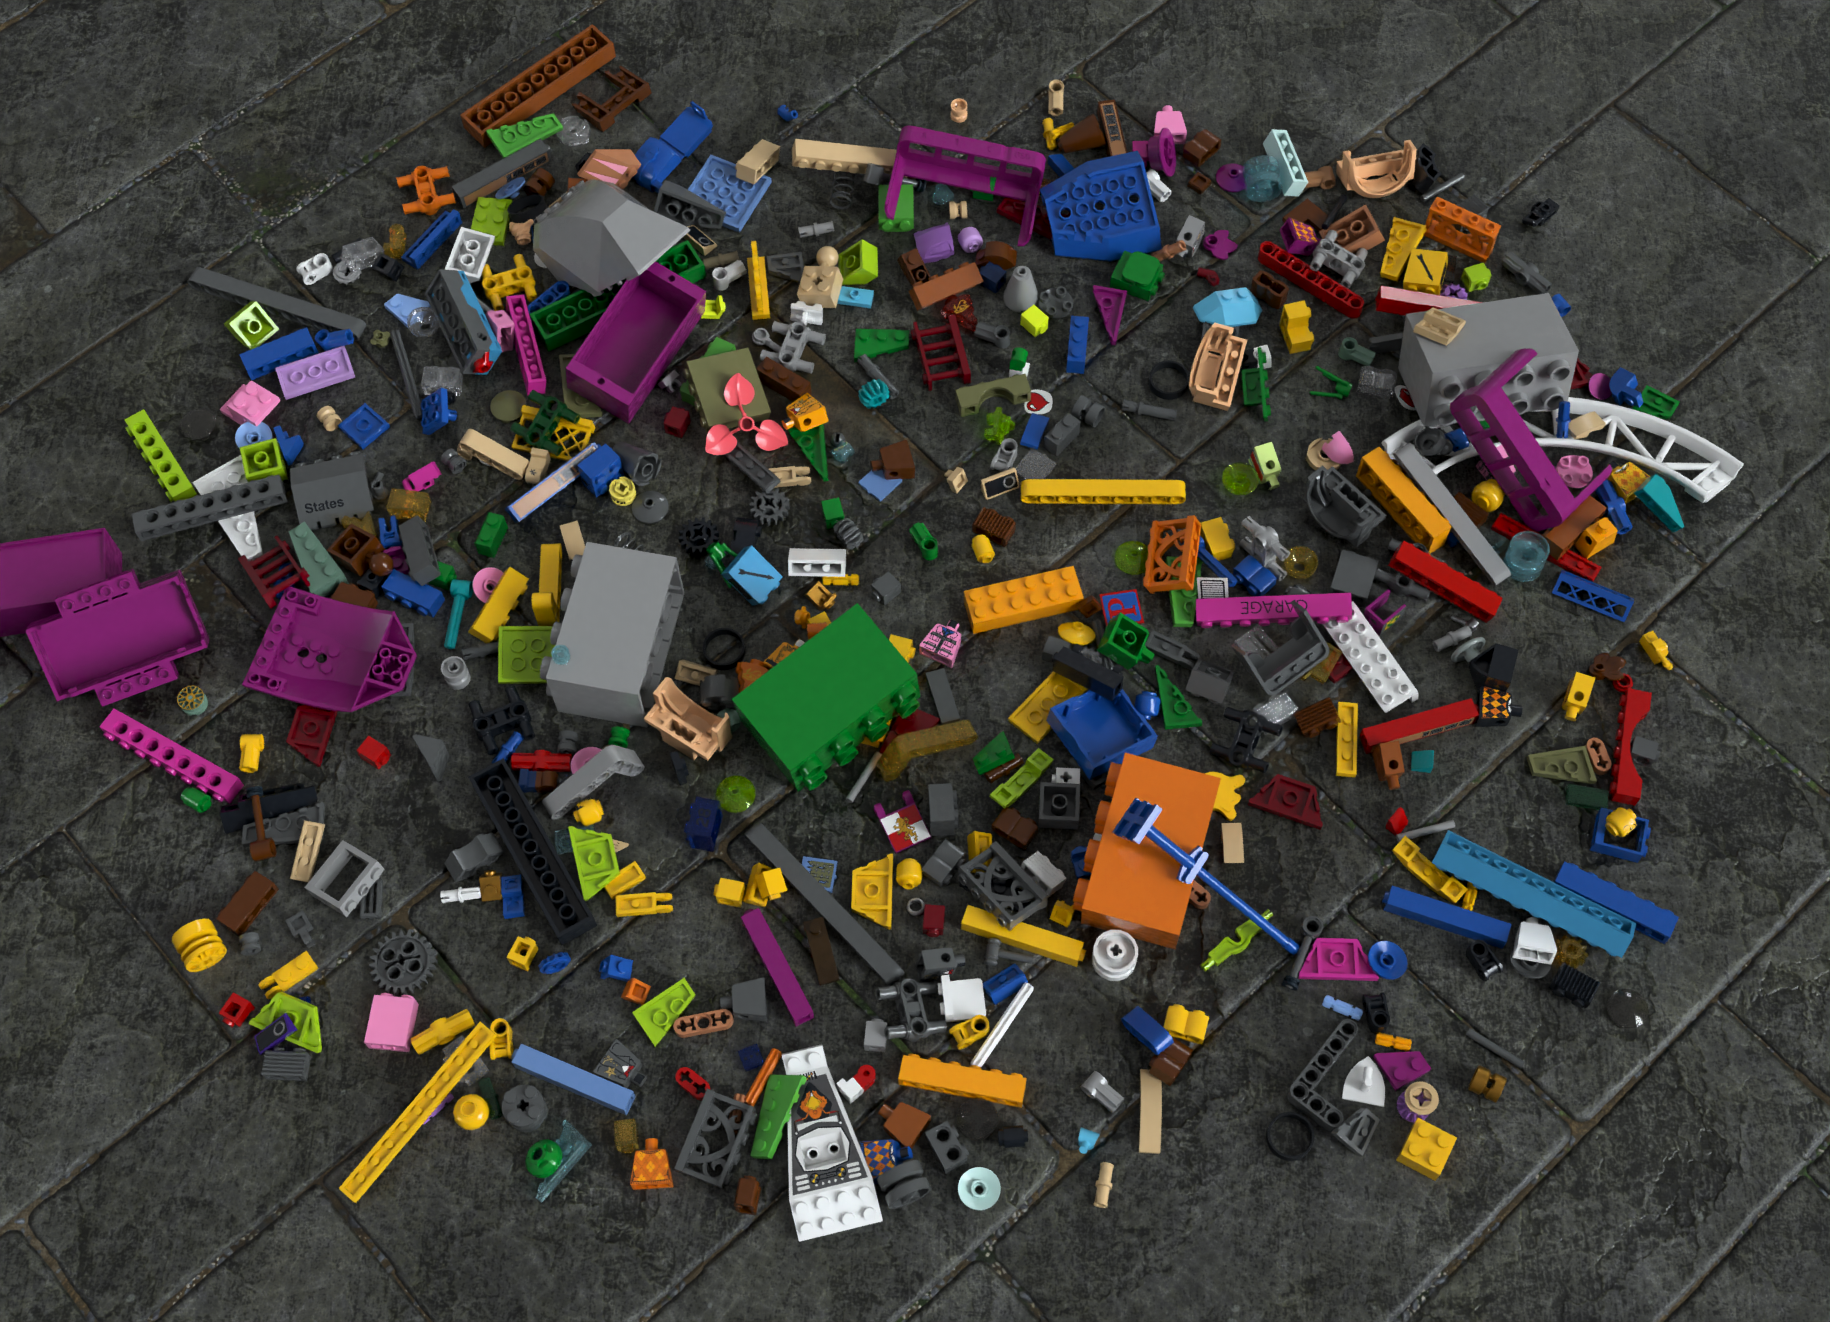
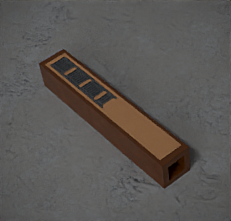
M1115 99L1099 101L1097 115L1106 142L1107 157L1128 153Z

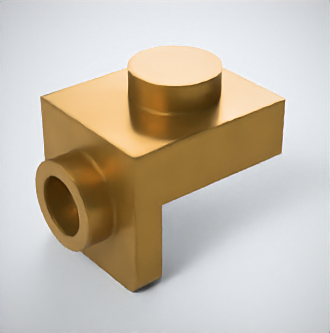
M818 581L808 590L805 596L821 611L825 608L828 610L835 604L834 599L837 597V594H831Z
M496 870L484 871V874L479 877L482 901L503 899L501 894L502 872L496 873Z

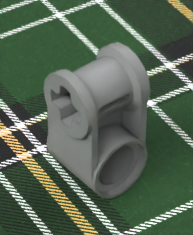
M1007 438L1002 441L991 462V470L996 469L1003 472L1012 468L1017 457V442L1014 439Z

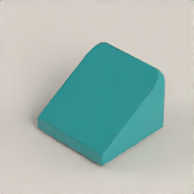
M1434 750L1412 752L1411 771L1431 773Z

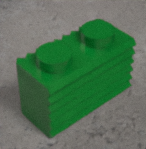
M488 512L474 543L479 554L492 558L496 557L495 555L499 551L498 548H500L499 545H501L508 529L504 516Z

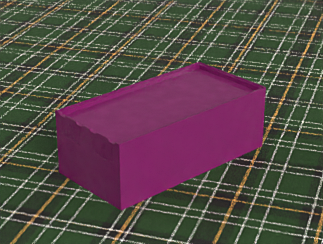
M656 261L641 275L629 281L626 280L567 365V388L629 424L704 314L706 291Z
M105 528L0 543V637L26 633L25 629L30 623L60 613L55 602V598L58 595L122 573V552Z

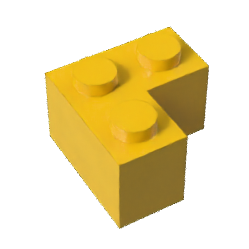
M1305 300L1283 306L1279 326L1290 354L1310 350L1312 342H1314L1313 332H1310L1308 328L1311 310L1306 306Z

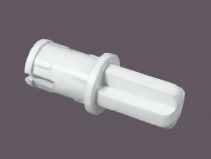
M458 887L455 890H443L440 893V897H443L441 902L460 901L462 903L464 900L481 898L480 887Z

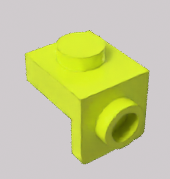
M718 295L716 300H706L705 312L701 319H720L726 309L722 295Z

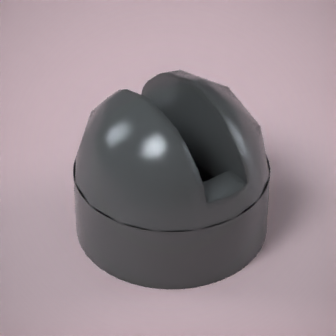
M835 432L831 436V445L835 448L843 447L845 445V436L840 432Z

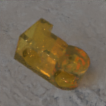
M394 224L389 228V243H384L383 251L385 255L393 259H401L405 252L407 236L401 224Z

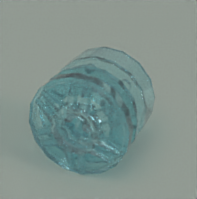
M1523 531L1513 536L1503 559V562L1511 572L1510 576L1518 581L1527 582L1535 580L1543 570L1550 553V546L1547 540L1536 532Z

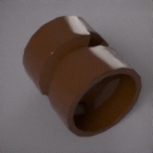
M537 168L531 178L523 185V190L527 195L539 194L544 197L547 191L555 184V179L545 169Z

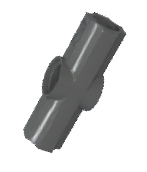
M1509 252L1502 260L1501 264L1515 275V279L1519 284H1527L1538 294L1547 293L1552 287V283L1539 274L1535 264L1524 262L1513 252Z

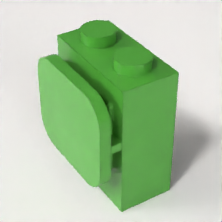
M913 184L901 185L894 220L887 218L884 210L889 185H879V229L884 232H907L914 229Z

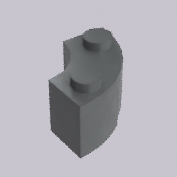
M482 833L475 836L473 841L466 846L450 852L444 864L454 881L458 882L477 874L476 870L483 865L490 866L504 851L493 833Z

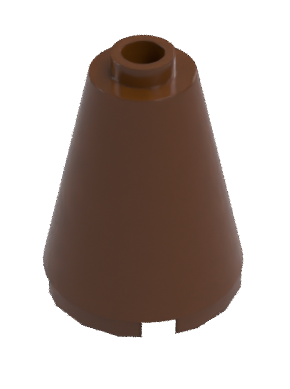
M1094 113L1088 115L1058 137L1059 141L1056 142L1059 151H1063L1065 154L1106 145L1104 135L1099 128V123Z

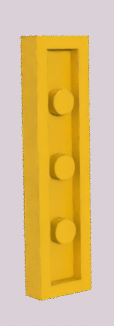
M1338 702L1337 713L1341 722L1338 723L1336 732V776L1356 777L1358 703Z

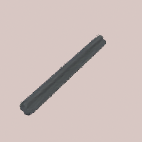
M399 330L391 331V339L413 413L416 419L422 418L421 401Z

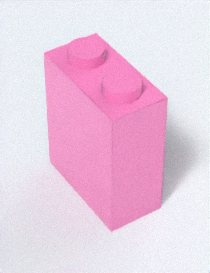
M389 993L374 995L364 1040L368 1048L402 1052L410 1051L411 1038L419 1006L413 996L401 995V997H394Z

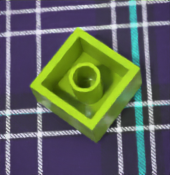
M276 438L239 447L248 483L252 480L264 479L271 475H280L282 481L288 479L283 453Z

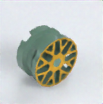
M193 685L187 686L179 692L177 703L185 714L198 716L206 710L208 699L202 689Z

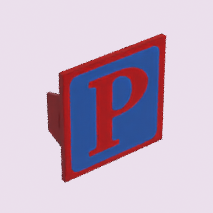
M1137 589L1099 594L1106 627L1109 620L1120 612L1138 624L1144 623Z

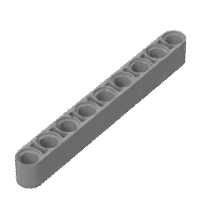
M1408 442L1394 452L1393 455L1417 488L1425 494L1426 499L1436 506L1443 518L1449 521L1451 532L1494 586H1497L1511 575L1508 567L1416 448Z

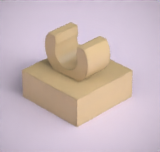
M957 467L954 471L948 470L944 474L945 477H948L947 483L954 493H958L968 482L963 468Z

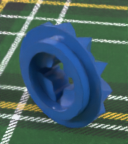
M559 952L558 954L547 956L538 967L541 973L553 974L564 969L571 961L568 953Z

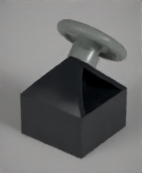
M1476 637L1465 642L1453 652L1451 656L1453 662L1464 660L1468 662L1477 690L1483 685L1507 691L1511 684L1518 649L1495 643L1480 653L1479 651L1485 645L1486 640L1483 637Z

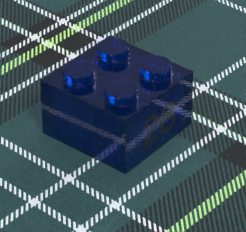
M696 797L695 803L690 805V821H686L684 833L687 834L686 840L689 841L690 848L714 852L723 818L720 801Z

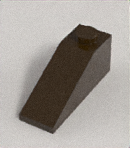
M823 917L803 922L820 986L840 981Z

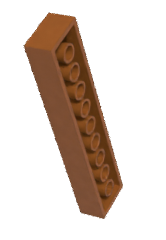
M593 24L463 112L460 116L464 129L484 148L487 147L492 141L487 136L486 130L499 129L500 126H511L517 124V122L524 121L616 57L613 42Z

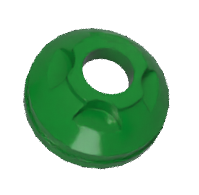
M539 1140L530 1147L526 1154L525 1165L527 1170L537 1178L549 1177L561 1164L562 1150L552 1140ZM542 1149V1156L538 1160H534L535 1152Z

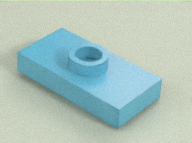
M842 286L837 304L871 308L874 290Z

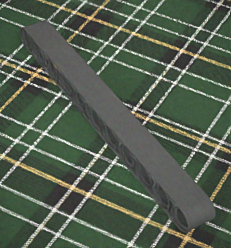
M196 267L187 281L188 285L195 290L244 306L251 301H257L266 313L318 330L326 329L329 332L350 329L353 333L354 341L360 339L367 326L359 318L205 268Z
M760 821L756 822L744 833L746 839L775 869L781 868L784 879L823 917L831 928L887 986H892L905 973Z

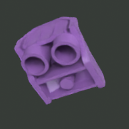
M948 222L944 225L914 233L917 250L924 263L937 262L940 259H946L950 255H954L953 239Z

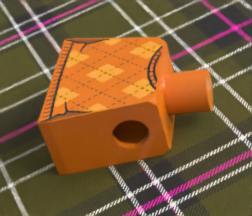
M656 1138L646 1139L645 1150L635 1152L630 1181L633 1190L673 1187L666 1149H658V1139Z

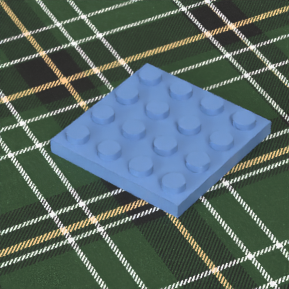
M710 155L688 190L725 211L726 215L722 226L740 233L772 183L770 177L763 175L753 185L736 178V164Z

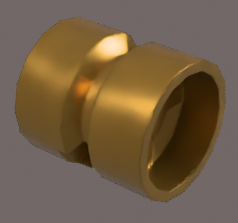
M1479 1065L1471 1079L1468 1090L1478 1095L1483 1093L1486 1099L1496 1103L1504 1089L1507 1078L1497 1073L1492 1075L1489 1069ZM1488 1081L1492 1083L1490 1088L1486 1087Z

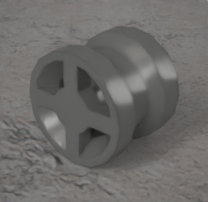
M248 932L238 937L239 943H241L240 953L242 955H253L261 951V945L258 944L260 939L258 933Z

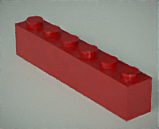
M1403 541L1396 548L1388 564L1391 568L1486 623L1495 616L1503 599L1496 592L1488 590L1481 586L1479 582L1469 579L1463 573L1452 569L1446 563L1440 562L1429 553L1421 551L1412 543Z

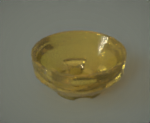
M1296 546L1288 550L1290 555L1287 559L1285 558L1283 563L1286 572L1290 576L1305 579L1315 573L1318 567V558L1314 551L1304 546ZM1297 563H1301L1302 565H1304L1305 569L1303 571H1297L1294 568V565Z

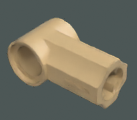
M1053 80L1049 83L1048 114L1052 116L1063 114L1064 83L1060 80Z

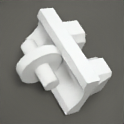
M802 301L792 303L790 320L801 321L805 325L807 323L822 325V305L814 304L813 306H808Z

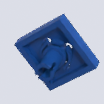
M440 388L421 402L423 434L430 435L448 424V420L455 421L457 418V411L448 409L447 389Z

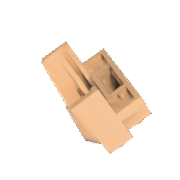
M665 677L653 692L655 705L644 717V721L661 732L664 742L689 758L695 760L699 755L708 761L716 750L721 752L731 740L732 734L728 713L725 712V717L720 718L705 710L687 697L670 677Z

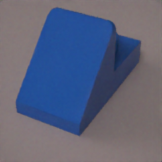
M280 425L276 426L273 429L288 466L292 465L304 443L300 435L290 438L287 431L283 432Z

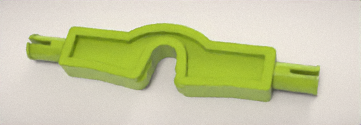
M1267 909L1261 916L1268 920L1273 914ZM1249 919L1235 929V934L1240 939V942L1237 943L1229 937H1225L1217 947L1209 952L1208 959L1200 964V967L1206 972L1212 965L1218 966L1229 956L1241 953L1248 947L1251 938L1262 929Z

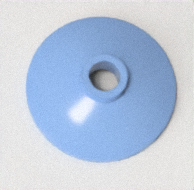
M246 422L237 429L235 434V442L238 448L273 439L271 429L263 422L257 427L250 422Z

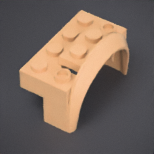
M1405 140L1404 150L1352 159L1351 151H1343V160L1337 161L1336 174L1347 191H1355L1367 198L1385 197L1401 189L1408 180L1414 179L1417 149L1411 140ZM1370 176H1383L1378 179L1366 180Z
M1214 323L1202 338L1189 377V389L1192 396H1194L1193 402L1228 411L1230 408L1247 344L1246 339L1232 336L1233 327ZM1208 351H1213V352H1216V353H1220L1221 356H1220V355L1213 354V353H1209ZM1221 362H1222L1221 370H1220L1219 377H1218V381H1217V385H1216V380H1217L1218 372H1219L1220 365H1221Z

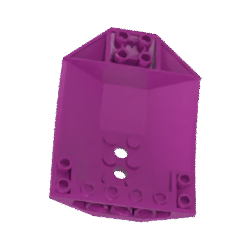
M289 586L281 597L242 686L304 705L332 711L353 712L402 691L417 655L395 611L344 603ZM302 650H307L309 652V654L306 657L298 656L299 652ZM324 654L327 656V660L324 663H318L316 657Z

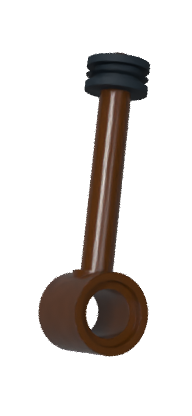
M262 786L249 787L246 789L247 798L252 799L257 840L250 842L252 859L260 861L276 857L277 851L274 840L271 837H265L260 797L263 796Z

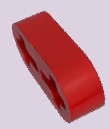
M688 1067L680 1068L676 1072L677 1084L695 1099L702 1101L705 1093L697 1094L698 1091L694 1086L697 1085L700 1088L705 1086L704 1089L706 1091L710 1089L708 1082ZM689 1074V1079L692 1082L689 1083L687 1080L682 1082L681 1075Z

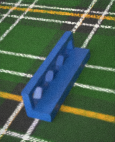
M453 209L449 213L445 210L402 255V261L418 270L462 224L459 212Z
M1561 570L1552 591L1555 595L1622 622H1625L1634 603V598L1565 570ZM1561 581L1568 583L1572 591L1567 593L1558 591ZM1586 590L1590 598L1580 600L1576 592ZM1603 597L1608 605L1600 608L1596 606L1594 599ZM1620 604L1627 608L1623 616L1614 613L1612 607Z

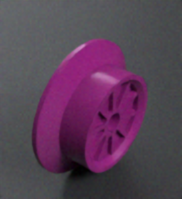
M1162 128L1159 136L1150 137L1148 141V157L1153 170L1156 172L1164 171L1168 177H1171L1175 173L1176 149L1170 130Z

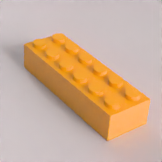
M1377 447L1363 456L1356 474L1360 482L1372 492L1376 500L1415 543L1423 544L1430 554L1442 547L1446 542L1451 526L1449 521L1441 516L1436 506L1431 504L1426 499L1425 494L1415 487L1413 481L1406 477L1400 466L1390 459L1386 451Z
M1074 566L964 591V605L973 634L1078 610L1076 604L1084 600Z

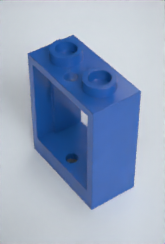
M1601 807L1596 814L1590 851L1638 863L1647 853L1648 846L1645 845V841L1649 838L1651 828L1648 827L1649 820L1640 817L1635 819L1637 824L1635 830H1638L1635 850L1603 843L1606 817L1614 810Z

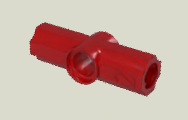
M536 750L534 753H513L511 768L512 771L528 769L529 771L571 772L572 754H555L547 750Z

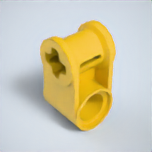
M976 1015L965 1022L953 1026L949 1033L953 1034L958 1044V1050L967 1048L974 1042L985 1038L990 1030L989 1021L983 1015ZM978 1023H983L986 1026L983 1030L975 1029V1025Z
M495 1019L491 1023L490 1030L497 1037L490 1044L491 1060L500 1057L511 1059L514 1052L512 1028L505 1019ZM500 1026H506V1030L503 1033L497 1034V1029Z

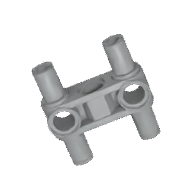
M1329 230L1325 238L1320 240L1313 251L1314 258L1310 268L1313 271H1318L1321 265L1324 264L1344 276L1340 284L1349 289L1353 281L1359 277L1364 269V260L1368 251L1365 248H1359L1354 255L1334 243L1338 234L1334 230Z
M774 321L772 332L786 335L780 352L775 353L763 349L760 354V360L763 361L766 357H769L792 372L799 370L812 374L814 363L801 360L800 357L808 341L824 345L826 334L811 331L801 321L790 323L789 325Z
M1248 516L1247 519L1245 518L1242 521L1241 525L1253 534V540L1251 541L1249 537H1245L1240 541L1239 546L1257 559L1263 567L1270 570L1278 581H1281L1282 578L1286 577L1287 572L1276 563V556L1281 561H1284L1285 558L1289 557L1290 551L1279 543L1278 534L1272 527L1260 526Z

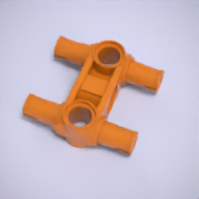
M418 166L411 174L396 177L399 188L411 185L416 186L419 198L417 201L402 204L405 215L416 212L434 215L442 206L456 204L454 193L436 195L435 180L450 177L447 166L436 169Z

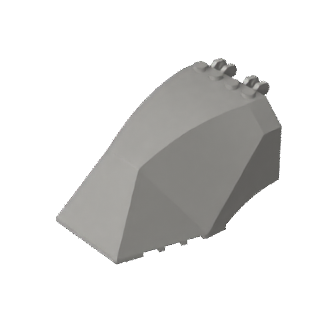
M590 179L586 182L582 180L575 186H572L569 192L561 196L562 202L554 203L550 208H546L542 215L540 214L536 217L538 222L534 225L533 251L557 281H566L569 286L585 290L596 297L604 293L603 290L606 288L609 291L614 288L612 285L615 283L620 286L625 278L629 281L641 275L686 235L690 229L651 211L614 183Z

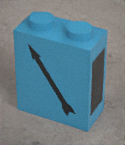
M752 545L744 547L721 574L752 606L762 605L768 599L767 595L770 591H774L780 585L779 581L783 577Z

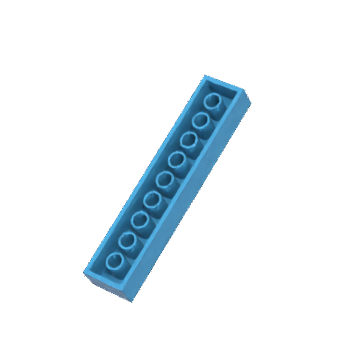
M1449 830L1432 861L1439 870H1447L1453 873L1456 878L1471 882L1477 889H1485L1491 892L1495 898L1505 899L1515 908H1523L1529 911L1533 917H1541L1547 920L1553 927H1561L1567 930L1571 936H1579L1585 939L1591 946H1599L1605 949L1611 956L1622 958L1633 939L1636 927L1635 922Z

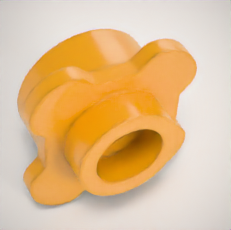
M802 606L801 610L798 609L795 613V623L802 625V628L805 629L811 615L807 612L806 607Z

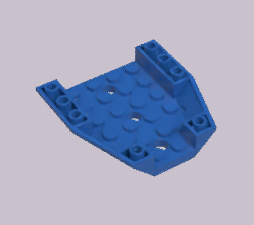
M1138 151L1087 161L1040 189L1042 203L1046 208L1055 256L1115 261L1121 258L1124 251L1147 254L1162 249L1160 227L1144 161ZM1131 195H1136L1139 198V201L1136 203H1132L1129 200V197ZM1101 202L1105 208L1097 210L1095 204ZM1062 210H1068L1070 216L1064 218L1060 213Z

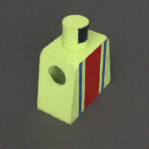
M1272 442L1254 447L1248 461L1259 484L1267 482L1270 490L1279 487L1280 484L1277 478L1281 472V467Z

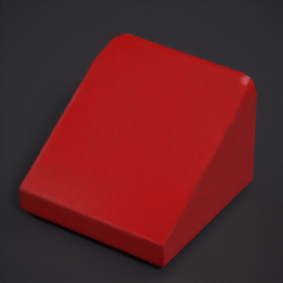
M1402 807L1395 811L1385 826L1395 836L1400 834L1408 825V819Z

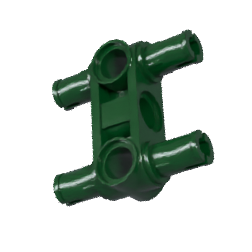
M532 390L528 399L540 405L541 408L529 428L514 422L510 431L522 437L526 443L534 448L548 450V452L559 456L563 447L550 440L561 418L577 424L581 416L570 410L565 403L557 398L544 396ZM557 404V408L552 411V406ZM539 435V440L534 443V438Z

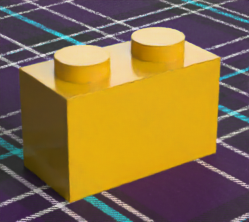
M1219 517L1200 522L1202 524L1200 536L1206 543V550L1218 561L1231 558L1235 549V543L1233 539H1230L1228 526L1226 523H1223L1222 518Z

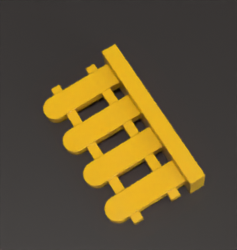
M751 241L752 258H747L752 319L770 318L765 257H758L756 241Z

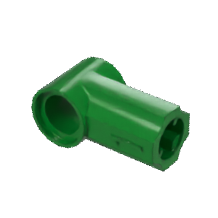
M918 522L909 529V533L921 550L922 557L926 560H934L938 556L937 540L931 536L924 523Z

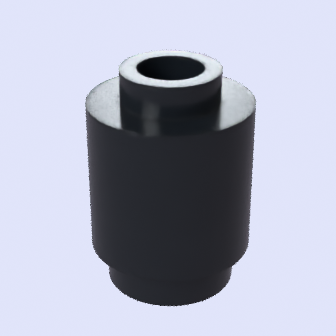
M1023 1125L1003 1126V1129H998L999 1146H1004V1148L1025 1147L1024 1142H1028V1129H1023Z

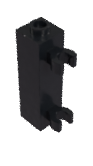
M1076 644L1072 650L1063 646L1059 652L1053 655L1052 671L1104 698L1113 701L1122 690L1124 676H1122L1123 673L1121 671L1124 669L1123 666L1116 664L1110 670L1084 657L1083 653H1081L1084 647Z

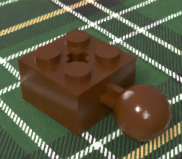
M352 523L326 550L338 565L360 577L368 568L376 576H386L392 571L394 566L390 555L383 553L385 548L376 536Z

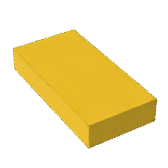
M636 861L621 869L620 875L604 888L613 900L616 895H621L645 880L646 876Z

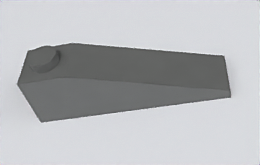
M667 180L664 181L659 189L654 212L684 224V226L699 225L705 228L721 229L726 212L686 188Z

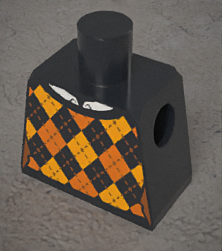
M1483 685L1480 686L1476 698L1479 716L1475 722V727L1507 726L1511 716L1521 717L1522 706L1512 704L1511 693Z

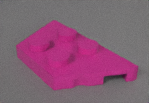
M1316 938L1298 975V979L1378 981L1379 976L1371 969L1368 956L1362 951V946L1358 939Z

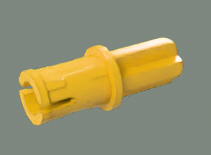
M1046 118L1042 122L1044 127L1043 137L1046 139L1047 148L1053 150L1057 148L1056 139L1052 140L1048 135L1054 129L1053 119Z

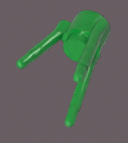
M1319 366L1315 367V369L1322 372L1323 376L1337 383L1334 391L1338 393L1310 391L1311 395L1336 397L1341 400L1343 396L1348 397L1353 385L1352 383L1340 379Z
M718 541L712 543L706 549L720 574L726 569L720 560L726 555L724 551H727L734 557L738 555L728 548L725 543L720 544ZM723 577L727 586L732 588V585Z

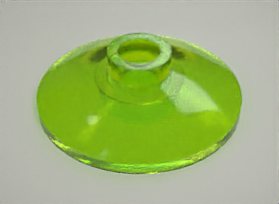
M1236 462L1225 468L1222 474V483L1233 494L1247 495L1257 488L1259 475L1251 465Z
M1128 541L1118 547L1115 553V562L1121 571L1131 575L1141 574L1146 571L1145 562L1148 558V550L1145 544L1138 541Z
M730 776L724 779L716 791L718 804L728 812L738 813L745 811L755 800L754 785L743 776ZM738 789L739 791L738 793L734 794L732 793V790Z

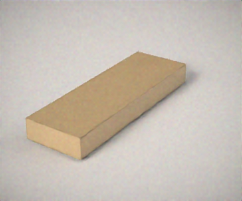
M304 820L290 879L302 882H309L312 879L325 824Z

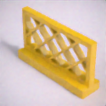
M523 405L519 424L524 426L526 420L533 422L539 408ZM561 418L554 433L558 438L555 443L558 445L561 443L564 451L559 456L549 452L550 457L568 461L572 458L568 452L577 447L580 451L587 447L591 433L593 434L595 430L593 421L580 418L579 422L574 424ZM563 428L568 429L570 434L560 439L557 432ZM580 432L586 433L583 440L580 442L576 441L574 437ZM516 434L512 448L531 453V445H518L519 439L522 437ZM572 437L576 444L566 449L563 442Z

